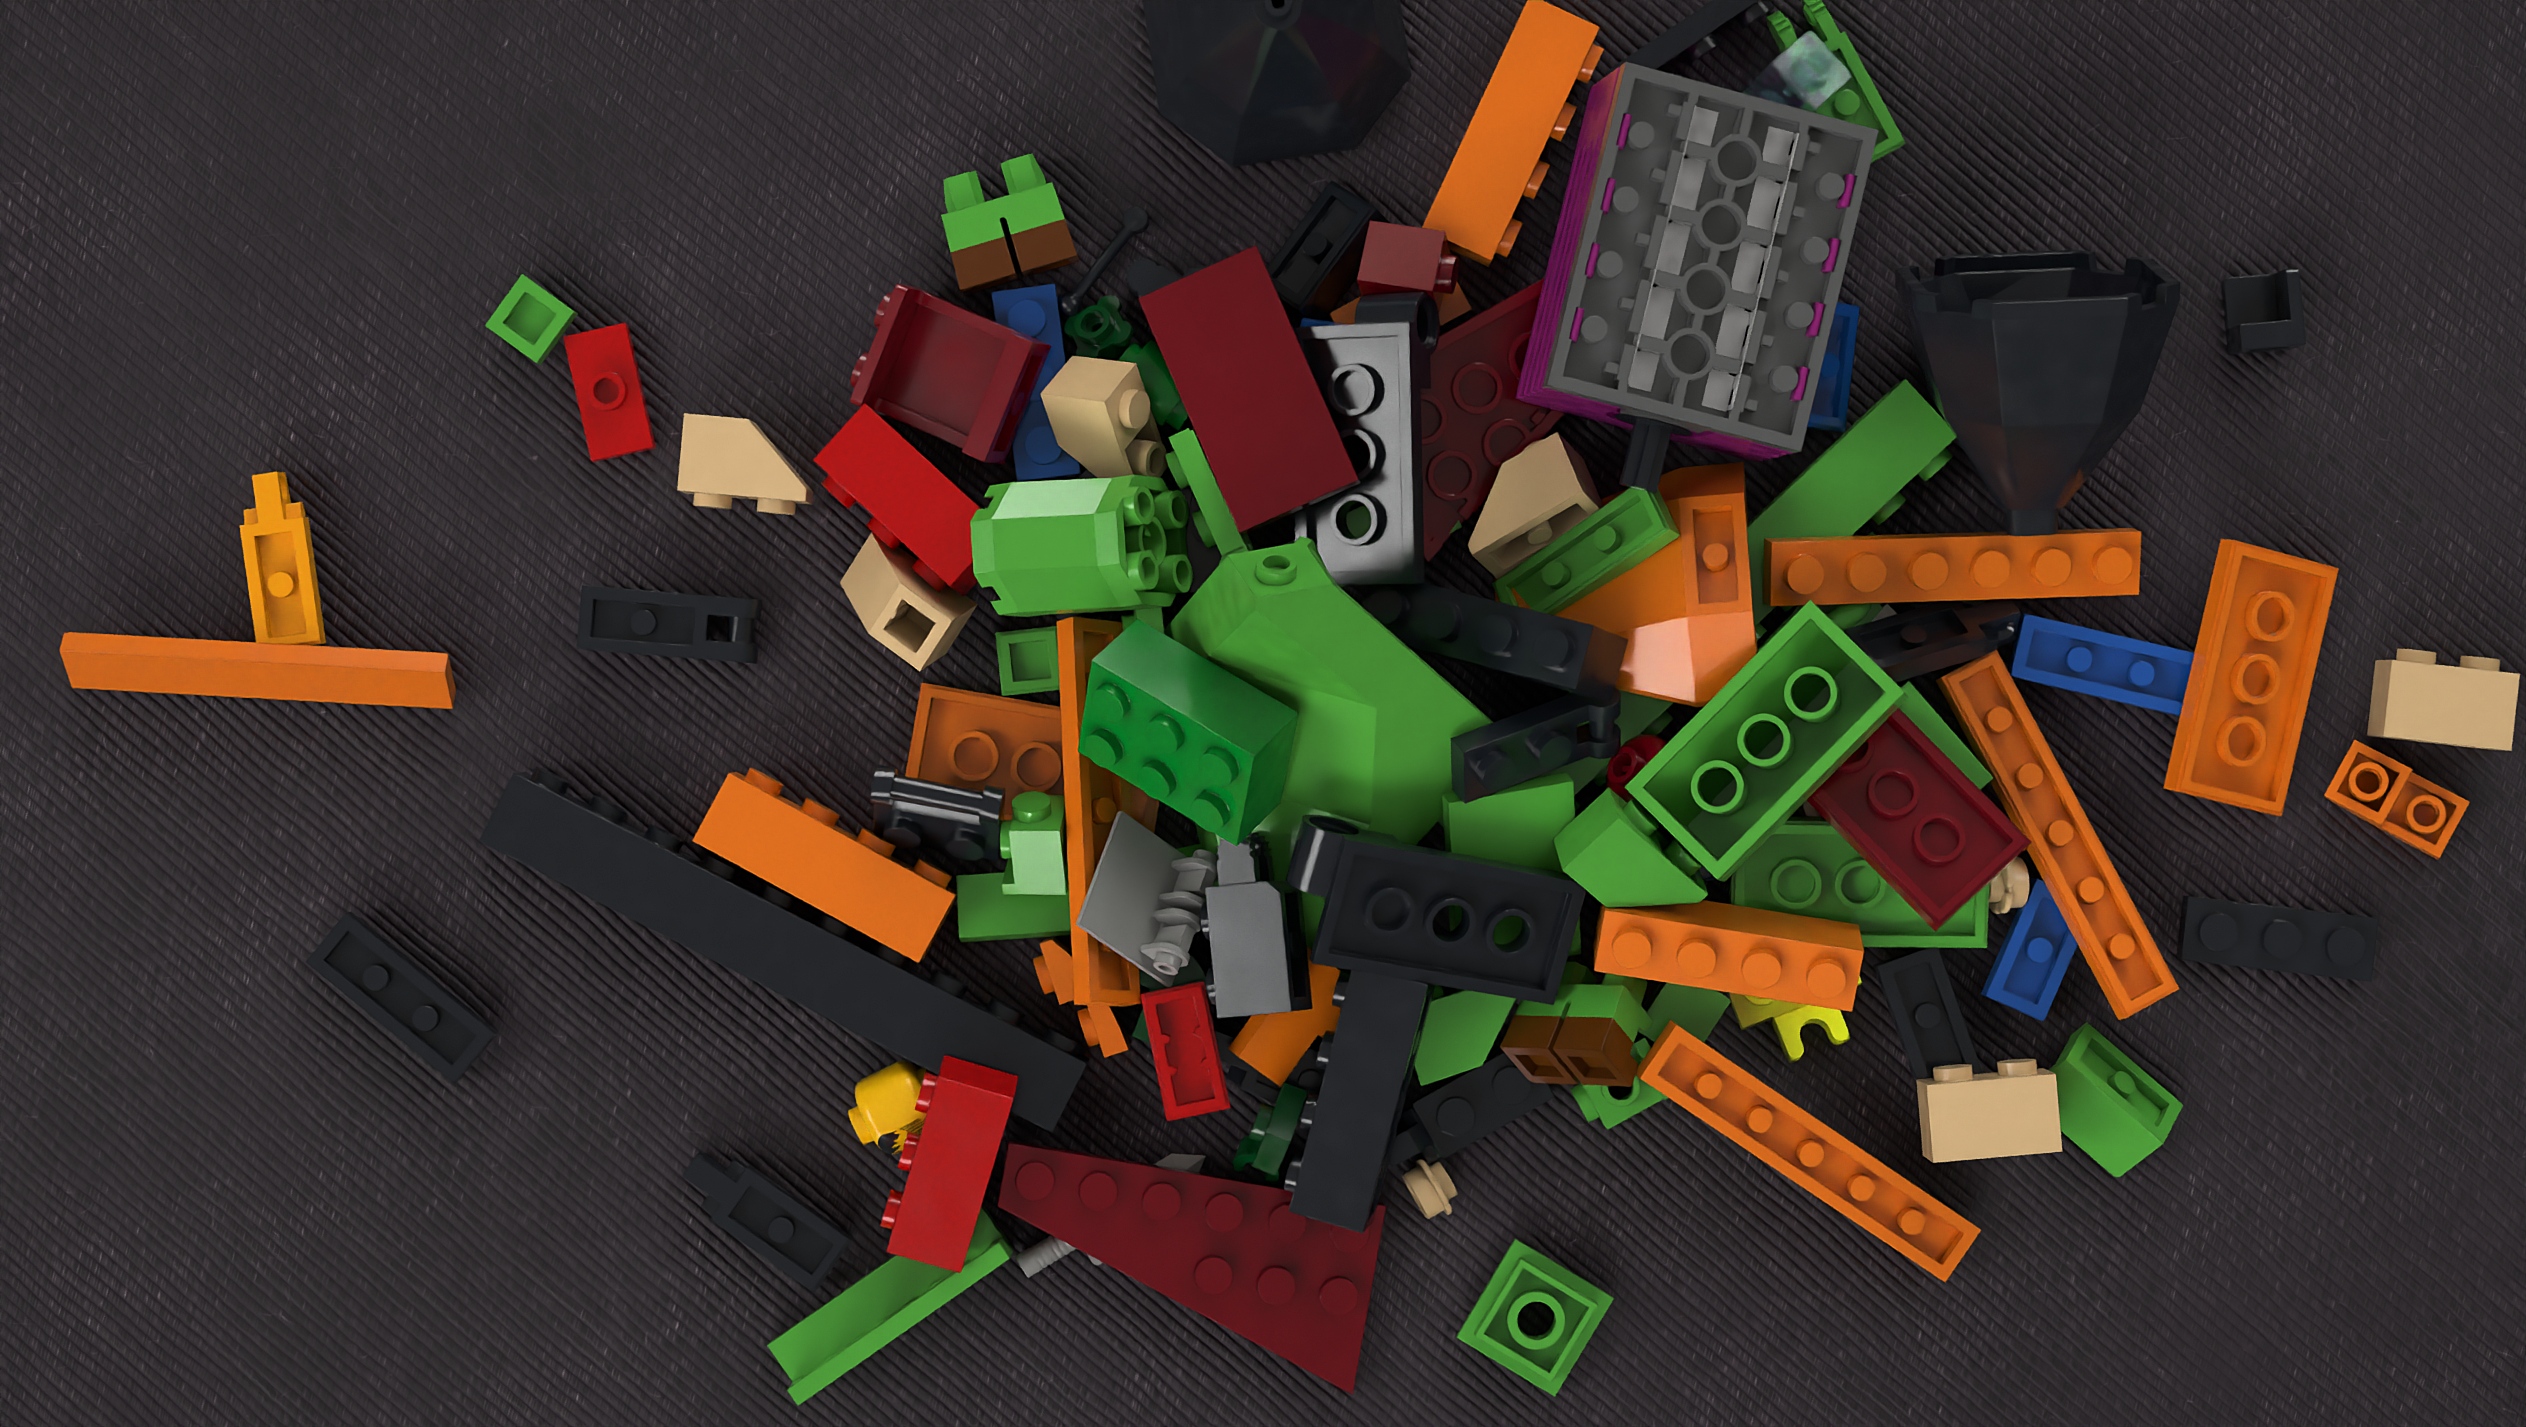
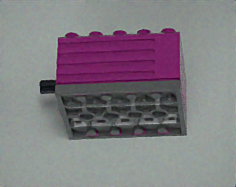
M1625 62L1601 79L1590 89L1515 398L1526 403L1632 430L1619 482L1620 485L1627 486L1630 489L1657 493L1669 440L1758 462L1763 461V459L1769 460L1801 452L1879 130Z

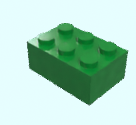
M1136 619L1092 659L1078 752L1090 758L1098 766L1110 770L1140 788L1148 796L1160 800L1195 821L1203 829L1215 833L1237 847L1281 803L1299 713L1148 624Z

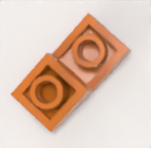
M2354 739L2324 797L2375 827L2439 860L2470 801L2413 773V769Z
M1056 937L1043 940L1040 943L1043 955L1033 958L1041 988L1044 994L1055 991L1059 1005L1073 1001L1072 950ZM1087 1005L1088 1008L1077 1011L1082 1031L1089 1047L1100 1044L1104 1058L1129 1050V1039L1114 1006Z

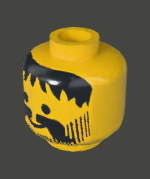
M902 1060L857 1082L855 1087L857 1106L848 1110V1115L856 1134L864 1145L875 1141L883 1152L895 1155L902 1152L908 1131L921 1134L926 1113L916 1111L915 1106L925 1072L932 1074L930 1070L924 1067L917 1069L911 1062Z

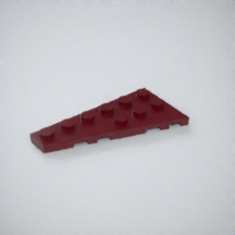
M1544 278L1439 335L1436 350L1430 355L1431 389H1421L1424 562L1428 563L1442 548V544L1452 535L1450 532L1458 520L1462 524L1483 503L1482 501L1492 489L1502 463L1520 454L1529 444L1541 440L1564 414L1561 411L1526 403L1515 398ZM1357 437L1368 459H1370V450L1367 443L1361 437Z
M1008 1140L997 1200L998 1207L1353 1395L1386 1210L1384 1203L1378 1202L1374 1221L1362 1234L1288 1212L1293 1193L1285 1191L1284 1186Z

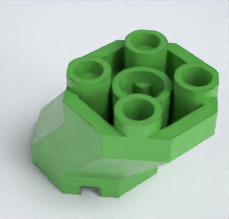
M1134 474L1113 478L1010 482L990 485L984 495V498H992L989 507L977 509L970 521L973 573L982 588L993 586L1001 599L990 601L998 615L1032 617L1048 614L1170 607L1176 594L1188 592L1193 582V570L1187 557L1185 527L1189 517L1188 503L1181 491H1169L1162 478Z

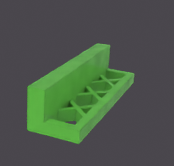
M982 1203L961 1273L894 1255L769 1342L767 1346L792 1380V1384L787 1391L798 1406L1010 1259L1014 1248Z

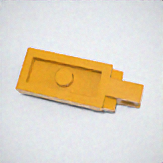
M276 471L252 475L256 508L244 509V525L239 526L256 642L293 645L326 644L309 518L305 517L303 502L291 503L285 472Z

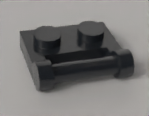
M877 765L870 801L873 803V833L899 848L912 849L920 846L947 851L951 855L964 860L984 858L998 861L1001 851L1000 830L1004 820L1006 790L1001 787L985 785L984 791L901 776L898 775L897 768Z

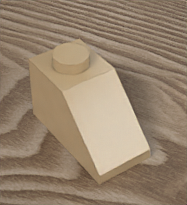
M1558 432L1546 439L1529 444L1520 454L1502 463L1469 540L1468 547L1472 556L1497 580L1603 507L1584 459Z

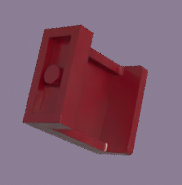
M898 283L893 293H887L878 306L874 325L878 330L869 352H864L860 356L853 369L851 386L854 387L850 402L859 407L866 403L876 411L963 448L962 453L980 461L1004 464L1052 345L918 287Z

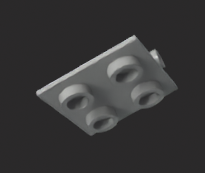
M1119 811L1076 925L1166 987H1172L1179 968L1187 966L1190 960L1188 953L1194 934L1201 929V922L1198 916H1200L1201 906L1205 902V888L1212 887L1213 882L1218 881L1217 860L1219 859L1215 854L1206 850H1195L1193 857L1188 858L1126 813Z

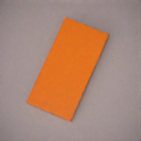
M2220 540L2163 789L2282 817L2339 568L2236 540Z
M921 683L905 776L984 791L985 785L1005 788L1004 820H1011L1013 815L1012 800L1021 793L1038 791L1047 795H1065L1061 707ZM1130 783L1132 818L1152 833H1155L1160 800L1148 796L1143 790Z

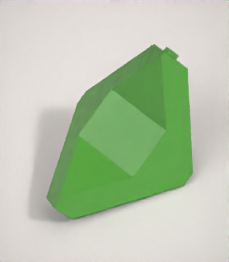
M1300 536L1292 544L1227 555L1164 629L1166 636L1299 713L1281 803L1252 831V833H1259V836H1265V841L1269 842L1268 847L1271 849L1269 856H1272L1274 881H1286L1298 831L1304 815H1322L1340 819L1363 830L1390 834L1400 843L1416 846L1443 816L1442 794L1454 792L1452 790L1450 738L1493 723L1490 718L1337 585L1328 572L1313 539ZM1195 822L1199 843H1202L1203 850L1215 854L1219 859V856L1216 854L1218 852V847L1216 846L1220 845V839L1223 838L1203 829ZM1213 882L1212 887L1219 886V882ZM1301 891L1307 947L1312 949L1326 897Z

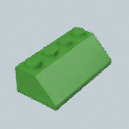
M1809 600L1625 788L1717 880L1725 882L1909 697L1831 619Z

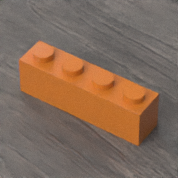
M1527 0L1422 226L1425 229L1445 231L1450 250L1489 267L1495 253L1507 258L1523 222L1512 218L1522 195L1534 200L1550 166L1539 160L1549 137L1561 142L1577 108L1566 102L1576 79L1588 84L1604 50L1592 44L1600 28L1599 26L1543 0Z
M750 767L746 776L738 772L728 773L695 834L693 842L919 963L924 960L957 899V891L948 886L952 875L920 858L915 866L912 867L891 856L896 846L865 828H862L858 837L835 825L840 815L812 799L806 798L802 806L791 802L779 795L784 786L782 783Z
M1706 900L1689 904L1607 908L1601 903L1593 943L1594 971L1849 1012L1853 1010L1864 955L1858 924Z

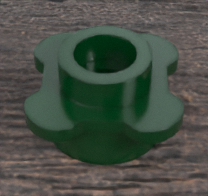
M1104 296L1099 299L1097 305L1090 306L1081 313L1068 318L1064 331L1069 338L1075 340L1078 346L1075 352L1076 356L1116 360L1126 351L1133 336V327L1129 322L1122 319L1120 314L1122 303L1117 297Z

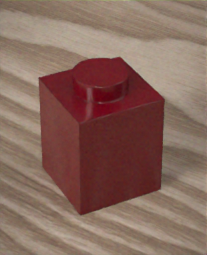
M1370 220L1357 277L1361 295L1426 291L1436 302L1438 312H1440L1443 294L1454 293L1458 278L1459 257L1451 255L1445 231Z

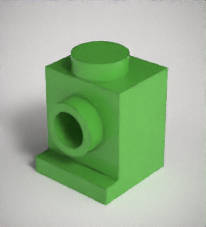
M1038 791L1021 793L1012 800V819L1003 820L1001 824V855L1003 859H1008L1002 881L1003 895H1067L1069 881L1065 795H1047Z
M1641 1033L1636 1035L1630 1053L1639 1065L1651 1049L1646 1038ZM1635 1075L1631 1091L1622 1098L1610 1095L1608 1086L1583 1085L1580 1082V1084L1570 1089L1588 1123L1600 1118L1607 1130L1655 1103L1668 1099L1667 1096L1641 1080L1637 1075Z

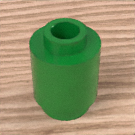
M1151 339L1144 348L1133 342L1118 361L1137 364L1145 391L1150 399V409L1155 422L1161 427L1168 423L1177 431H1180L1190 418L1157 342Z

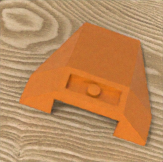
M1744 462L1683 467L1661 475L1658 489L1681 536L1637 566L1554 615L1594 625L1628 639L1615 688L1618 690L1693 707H1704L1758 653L1753 614ZM1628 489L1601 499L1603 506ZM1513 588L1512 592L1519 607L1531 609ZM1495 591V601L1500 602L1498 595Z

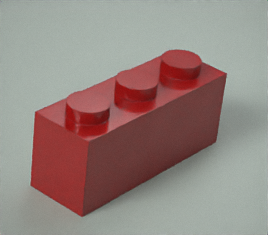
M864 403L813 459L828 473V476L821 484L848 509L856 501L865 507L873 515L866 526L892 550L895 551L901 543H904L917 555L919 559L911 566L912 569L940 593L948 584L962 596H965L978 582L973 573L970 521L976 510L981 508L888 422Z
M947 1055L943 1057L938 1076L925 1072L915 1106L916 1111L926 1113L921 1134L910 1131L907 1133L897 1168L908 1171V1178L903 1192L890 1190L880 1224L881 1227L892 1230L886 1252L961 1273L1013 1103L1018 1076Z

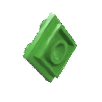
M1515 1238L1456 1337L1555 1397L1614 1300V1297ZM1531 1302L1545 1303L1553 1310L1554 1319L1551 1327L1540 1335L1526 1334L1519 1328L1517 1323L1520 1310Z

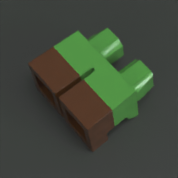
M1027 154L1001 163L1009 195L985 202L976 171L966 172L943 180L945 204L948 213L941 216L959 288L964 296L1019 280L1003 229L1004 222L1008 224L1020 268L1025 278L1080 262L1052 182L1046 183L1044 174L1033 154Z
M1566 962L1554 1005L1521 1000L1500 1048L1531 1083L1578 1085L1580 1080L1583 1085L1631 1087L1639 1066L1630 1055L1638 1030H1648L1654 1023L1641 1006L1648 984L1647 980L1606 973L1602 984L1595 985L1597 978L1588 967L1577 962Z

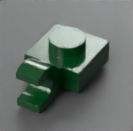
M1283 1083L1274 1106L1264 1102L1261 1103L1250 1135L1242 1138L1233 1161V1169L1235 1171L1242 1172L1246 1163L1253 1162L1252 1167L1267 1172L1265 1182L1273 1184L1279 1179L1286 1158V1151L1291 1142L1308 1091Z

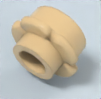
M2017 857L1989 883V908L1993 913H2007L2010 908H2022L2026 904L2030 884L2028 870L2022 858Z
M1422 1159L1415 1161L1417 1167L1403 1174L1402 1178L1424 1216L1430 1219L1443 1210L1447 1215L1451 1214L1452 1207L1448 1202L1449 1199L1458 1195L1441 1163L1438 1161L1428 1166Z

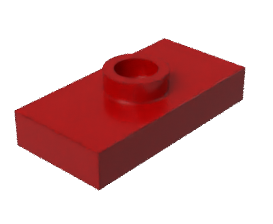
M621 323L564 336L563 339L591 461L598 462L656 449L629 325Z
M1204 980L1141 993L1140 996L1167 1121L1231 1108Z

